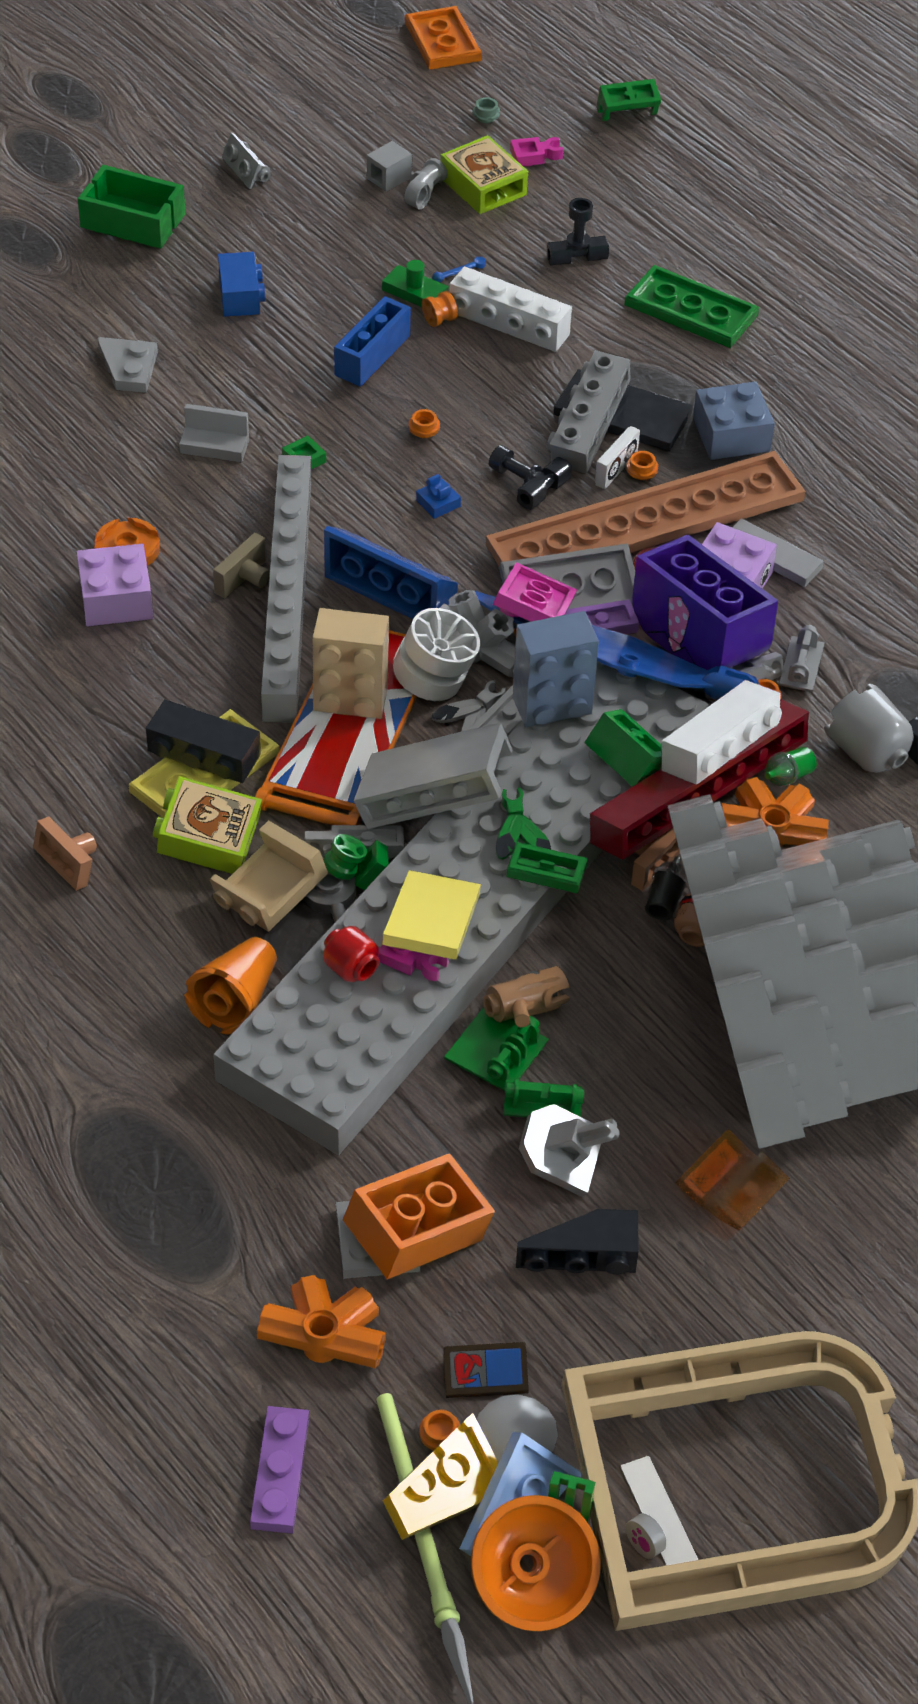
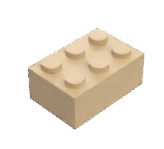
M319 608L313 633V711L382 719L388 690L389 616Z

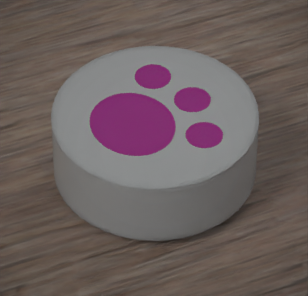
M640 1513L626 1523V1533L630 1543L644 1558L653 1559L666 1549L665 1534L657 1521L651 1516Z

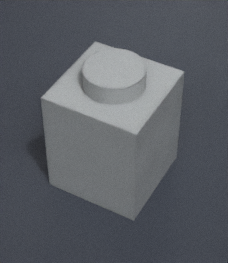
M394 141L367 154V179L385 192L410 179L412 175V154Z

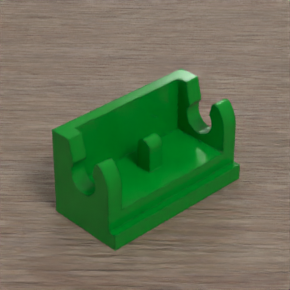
M655 79L600 85L596 107L598 113L603 112L602 121L609 120L610 112L651 107L650 115H656L659 104H661V97Z
M622 709L604 712L584 742L632 787L659 771L662 767V745Z

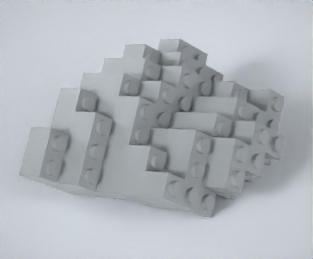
M710 794L668 805L758 1148L805 1137L804 1127L847 1117L846 1107L918 1089V862L915 863L911 859L909 849L915 848L910 827L904 828L898 819L781 850L775 830H773L772 825L766 827L762 818L727 827L720 801L713 803Z

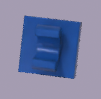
M439 474L428 478L426 481L427 486L416 491V501L434 519L461 507V497L444 479H441Z

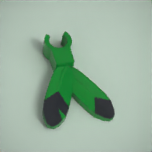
M518 787L517 799L511 800L506 797L507 790L503 789L501 804L506 809L508 817L497 838V857L504 860L512 855L519 837L526 844L551 850V845L546 835L529 818L523 815V790Z

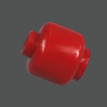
M347 926L341 930L335 929L326 937L323 961L341 979L346 982L365 981L374 974L380 961L378 958L379 947L358 927Z

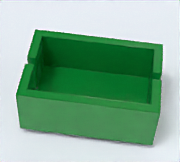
M107 165L100 167L91 179L92 184L89 183L77 198L81 228L162 249L171 236L172 229H175L185 216L184 185Z

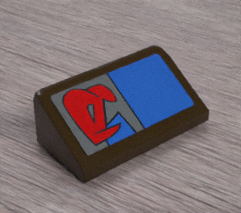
M525 1342L459 1345L443 1348L446 1398L529 1393Z

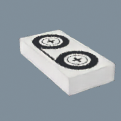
M632 426L628 427L598 459L595 477L596 486L606 489L626 467L631 455L638 451L639 429Z

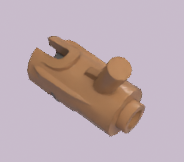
M557 966L531 971L519 978L489 986L486 995L483 997L484 1009L487 1015L493 1017L495 1021L503 1022L514 1018L515 1024L518 1027H526L530 1023L529 1016L555 1010L569 1001V996L566 994L560 995L558 992L569 988V983L563 971Z

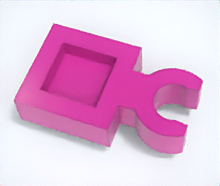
M539 137L511 140L510 143L513 158L522 166L529 167L545 164V158L551 160L563 158V147H559L560 139L557 137L549 138L544 142H540Z
M381 945L379 948L378 958L380 963L407 975H411L414 969L417 968L421 970L425 978L431 981L439 979V968L432 966V964H440L444 967L448 965V958L385 945Z

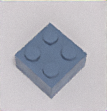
M757 382L696 390L693 420L710 460L771 452L775 422Z

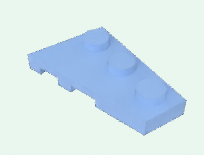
M512 1432L459 1549L471 1556L478 1530L486 1518L502 1504L523 1496H548L553 1471L581 1478L580 1471L522 1432ZM560 1485L559 1497L566 1490V1485Z

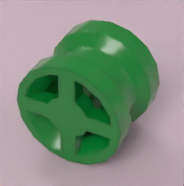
M347 834L336 835L331 843L332 850L325 854L323 861L331 875L349 880L356 875L358 863L364 860L367 849L360 840Z

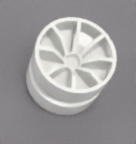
M429 608L419 612L413 618L405 639L394 659L393 669L396 678L406 690L420 698L442 701L453 697L459 691L479 651V635L467 619L453 611L442 608Z

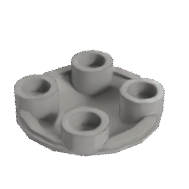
M519 1394L501 1396L489 1402L477 1417V1422L498 1463L512 1432H522L550 1452L554 1451L558 1437L556 1421L548 1408L534 1398Z

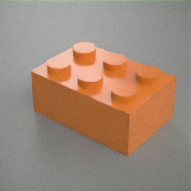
M449 1153L355 1189L343 1221L388 1280L482 1241L495 1210Z

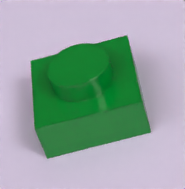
M308 435L282 447V455L311 456V470L327 462L326 452Z
M375 840L367 849L364 860L358 863V871L355 875V885L365 891L389 865L388 846Z

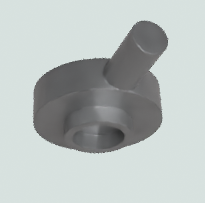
M328 872L303 900L314 911L332 914L334 922H336L355 899V876L352 879L344 880Z

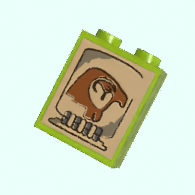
M488 135L441 154L440 161L446 167L448 173L444 182L479 214L527 195L528 170Z
M179 776L175 789L168 788L163 804V809H167L165 817L158 816L154 827L153 837L158 838L157 853L233 874L246 860L259 821L262 799Z

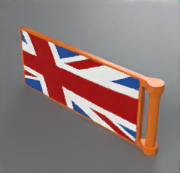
M389 630L388 690L382 719L313 711L312 683L262 787L256 793L255 797L262 799V811H266L268 808L329 825L361 824L362 817L356 807L354 798L372 753L395 747L417 698L416 695L406 690L400 684L393 669L394 659L406 634ZM276 791L351 812L347 815L274 796L272 793Z

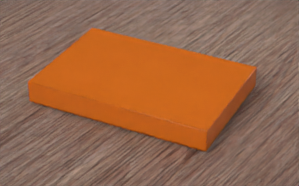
M457 6L405 15V25L429 70L482 61V52Z

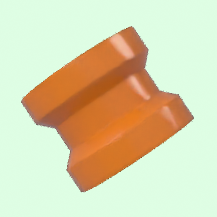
M449 291L440 292L436 298L430 296L422 300L423 314L430 326H439L443 320L452 321L457 319V304Z

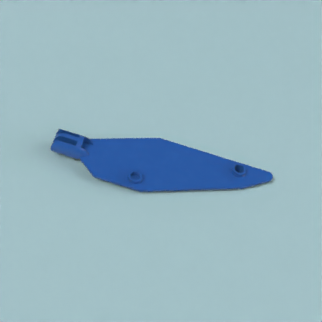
M475 591L482 606L490 611L495 608L500 611V607L493 605L495 596ZM519 616L513 617V622L516 624L530 622ZM592 625L599 640L597 661L617 669V672L623 676L636 677L639 675L677 687L703 688L704 692L711 699L715 700L720 699L745 680L759 685L757 678L748 673L722 665L706 670L635 637Z

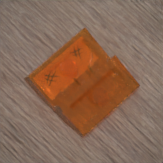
M727 1129L675 1183L708 1212L740 1231L790 1178L762 1151L756 1156Z

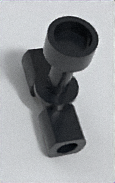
M575 198L570 201L569 217L574 221L573 232L567 236V240L547 243V258L550 266L569 264L572 257L586 256L587 261L608 259L609 244L606 236L590 237L585 233L586 222L593 215V203L589 199Z
M499 445L494 449L488 463L490 468L501 474L508 470L524 479V484L518 488L517 502L529 510H532L546 498V490L549 487L558 489L571 478L572 465L561 457H556L544 468H541L539 465L529 468L515 460L514 452L503 445Z

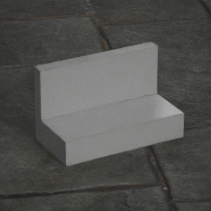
M185 404V429L179 443L180 453L242 462L249 443L248 413Z

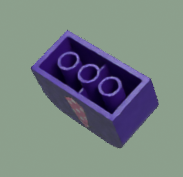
M687 534L637 556L632 595L634 612L644 632L669 653L709 670L721 665L733 668L768 651L773 640L778 600Z

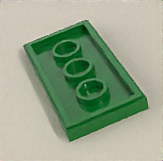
M653 265L625 296L624 303L627 307L728 348L735 344L759 314V307L656 265Z

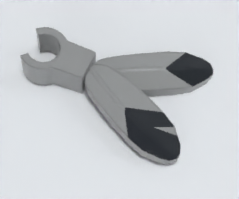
M495 680L489 681L485 689L476 696V699H468L441 706L433 712L432 720L439 723H448L465 718L461 732L467 731L506 692V688H502L499 693H492L495 691Z

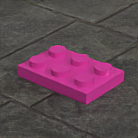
M516 562L500 588L493 605L500 607V611L507 616H519L532 622L565 615L577 589Z

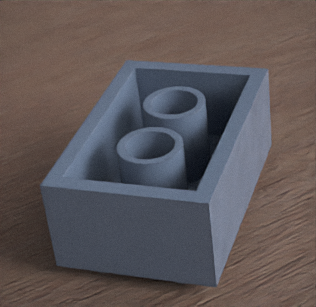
M585 611L517 624L512 698L525 728L592 714L599 640Z

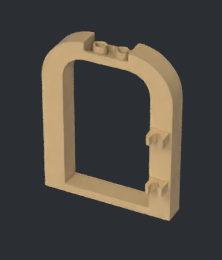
M792 1332L565 1369L561 1386L581 1477L596 1482L590 1518L600 1551L601 1568L615 1631L863 1587L884 1576L897 1564L917 1530L918 1478L902 1481L905 1478V1469L900 1454L894 1453L891 1443L894 1435L892 1421L889 1414H883L889 1412L896 1398L893 1388L880 1366L866 1352L845 1339L821 1332ZM805 1385L823 1386L833 1390L849 1403L858 1423L878 1496L879 1516L871 1527L856 1533L627 1572L594 1420L624 1415L637 1418L648 1416L649 1411L726 1398L727 1402L744 1400L746 1395Z

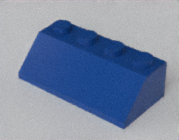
M327 526L324 529L325 578L411 619L425 609L439 608L444 603L449 605L448 600L453 595L458 594V583L446 576H442L423 567L419 563L406 559L347 530Z

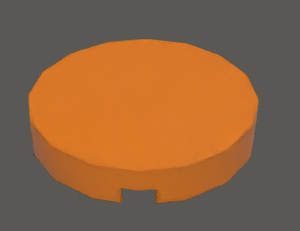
M128 518V521L119 522V519H116L99 529L95 535L94 548L144 544L148 566L155 561L160 553V539L156 528L147 521L138 518Z

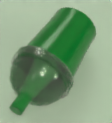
M807 747L773 754L766 764L765 778L779 787H788L794 784L796 780L815 770L817 766L816 756Z

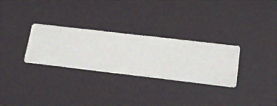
M646 1456L621 1465V1469L641 1512L654 1518L665 1534L666 1549L661 1552V1555L666 1565L698 1560L650 1457Z

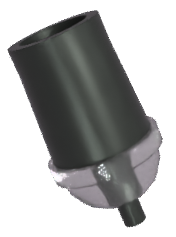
M675 856L673 861L662 863L653 872V882L645 905V911L655 919H671L682 892L687 888V877L684 867L680 864L681 858Z

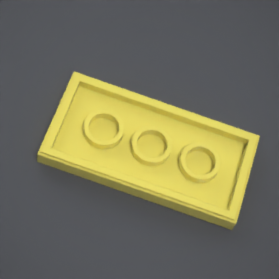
M231 709L219 717L258 730ZM261 731V755L247 777L279 753V745ZM165 757L129 783V792L164 818L167 809H163L167 790L168 788L175 789L179 776L227 790H232L240 783L230 779H223L216 774L198 768H191L186 764Z

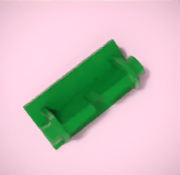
M519 1079L505 1081L504 1116L527 1118L533 1111L555 1104L581 1117V1104L584 1101V1089H582V1086H577V1084L560 1085L519 1081Z

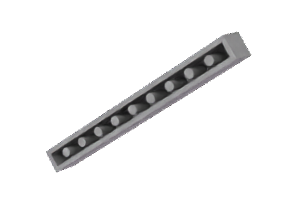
M278 455L261 690L262 722L293 723L298 713L311 499V456Z

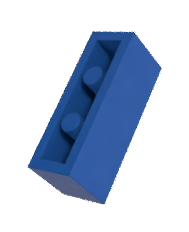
M384 296L334 347V376L361 387L410 336L411 307Z

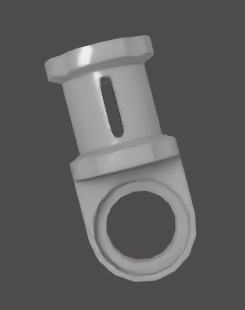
M431 158L424 163L423 169L416 171L410 176V183L406 188L404 196L407 205L423 209L430 199L433 186L447 178V169L440 160Z

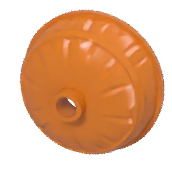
M523 1496L502 1504L483 1522L473 1543L471 1572L479 1597L493 1615L504 1623L518 1629L545 1631L558 1628L572 1621L586 1608L592 1599L600 1577V1551L590 1525L573 1507L549 1496ZM524 1555L530 1556L533 1560V1568L529 1572L523 1571L520 1567V1560Z

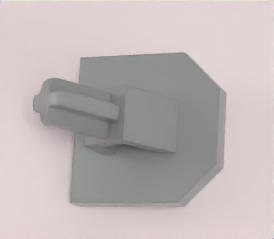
M553 1104L533 1111L527 1117L519 1150L531 1173L584 1197L590 1187L600 1145L616 1140L620 1132L617 1129V1122L613 1119L592 1123Z

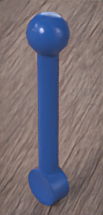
M476 257L474 262L443 273L435 272L432 275V279L441 283L444 278L458 274L464 266L470 269L475 267L482 269L486 265V259L484 257Z

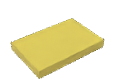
M409 870L383 933L382 945L457 960L480 896L481 884Z

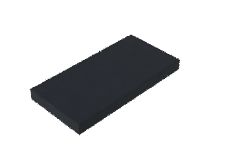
M577 369L554 405L553 415L560 416L562 409L568 408L572 387L574 384L578 385L581 380L580 369ZM628 385L607 432L621 436L628 427L632 426L640 430L639 442L670 452L692 414L693 405Z

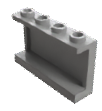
M500 722L372 753L354 802L366 828L371 829L499 799L502 790L494 771L498 759L510 756L513 749Z

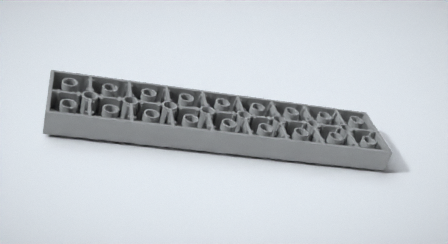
M597 661L592 714L526 728L523 721H521L507 736L513 749L512 754L498 759L494 774L501 790H507V798L515 800L517 799V788L520 787L523 790V815L529 818L546 835L550 842L551 850L587 858V869L603 851L590 844V813L632 787L584 743L602 714L622 709L662 745L664 738L709 707V704L673 685L639 675L636 677L623 676L617 672V669ZM502 791L499 799L436 813L213 1054L215 1081L339 1156L567 892L506 877L507 867L512 855L502 860L496 854L497 838L508 817L506 809L501 804ZM519 837L518 842L526 844V843L521 839V837ZM409 870L481 884L480 896L457 960L448 958L447 967L440 964H432V966L439 968V979L437 981L428 980L423 976L421 970L417 968L414 969L411 975H407L379 962L378 968L367 980L346 982L323 961L326 937L333 930H341L347 926L358 927L379 948L381 947L383 933Z

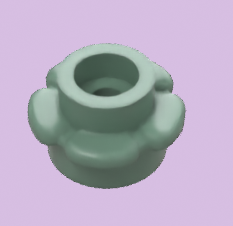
M489 97L478 99L472 110L473 115L477 116V119L482 123H491L500 115L498 102Z

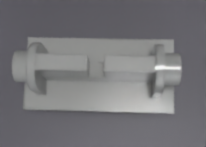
M231 132L228 142L224 147L222 159L249 189H252L254 181H268L271 177L270 168L257 160L258 157L251 151L247 142L240 141Z
M806 625L799 630L798 637L791 636L784 663L785 672L781 675L779 686L813 692L825 643L818 641L819 634L814 626Z

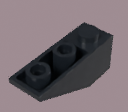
M596 1209L518 1241L516 1268H526L534 1272L552 1269L567 1270L571 1273H583L585 1271H603L613 1275H621L627 1272L636 1273L639 1253L638 1210Z

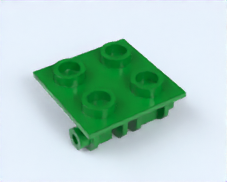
M483 1007L444 1056V1059L505 1091V1081L520 1080L549 1039L539 1034L538 1027L540 1023L532 1016H529L530 1023L528 1026L518 1027L512 1019L503 1022L495 1021L493 1017L487 1015Z

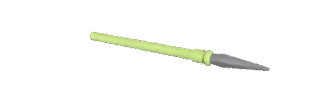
M385 1393L378 1396L376 1401L398 1479L401 1483L413 1471V1466L393 1396ZM428 1528L414 1535L431 1592V1603L435 1616L434 1622L438 1628H441L443 1644L469 1704H473L465 1643L458 1625L460 1614L456 1611L451 1592L448 1591L432 1532Z

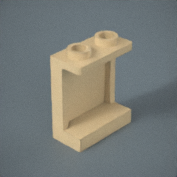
M268 820L259 829L264 844L227 880L214 874L210 878V882L215 891L213 897L222 908L235 910L249 925L254 926L257 924L269 932L328 872L318 849Z

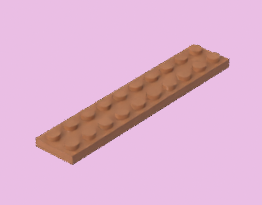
M772 451L487 535L486 547L498 566L500 562L627 543L630 553L678 539L687 534L692 535L712 529L716 522L725 525L738 521L741 518L745 519L804 501L806 491L777 452Z

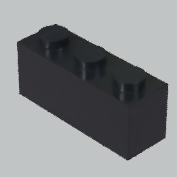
M165 699L145 728L148 752L242 784L261 755L260 731Z

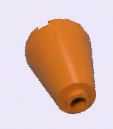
M252 937L192 973L186 981L185 985H187L188 991L184 994L185 1002L191 1013L204 1026L210 1028L213 1024L223 1029L220 1033L232 1034L256 1009L277 961L274 948L269 942L258 937Z

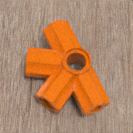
M758 777L747 779L736 789L735 797L741 806L721 804L727 827L762 818L766 827L772 825L775 834L778 836L780 847L784 844L799 846L827 838L829 820L806 816L814 807L815 799L811 796L810 790L800 783L795 786L789 785L775 800L765 782L759 780Z
M311 1275L301 1277L296 1284L291 1285V1295L295 1310L270 1303L264 1305L257 1328V1339L303 1350L309 1360L318 1363L329 1362L336 1358L375 1369L379 1366L386 1341V1332L364 1327L378 1316L379 1307L374 1302L372 1295L363 1287H353L334 1303H331L325 1279Z

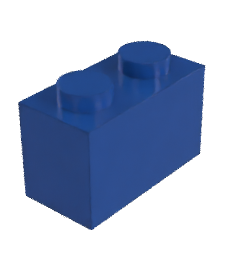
M254 252L218 254L224 317L260 314V302H265L264 283H258L263 282L262 265L256 264Z

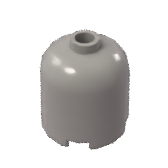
M868 684L867 690L861 694L853 690L831 711L830 714L834 717L831 725L824 726L825 733L865 771L878 773L890 768L896 769L907 760L908 751L914 738L912 726L876 685Z

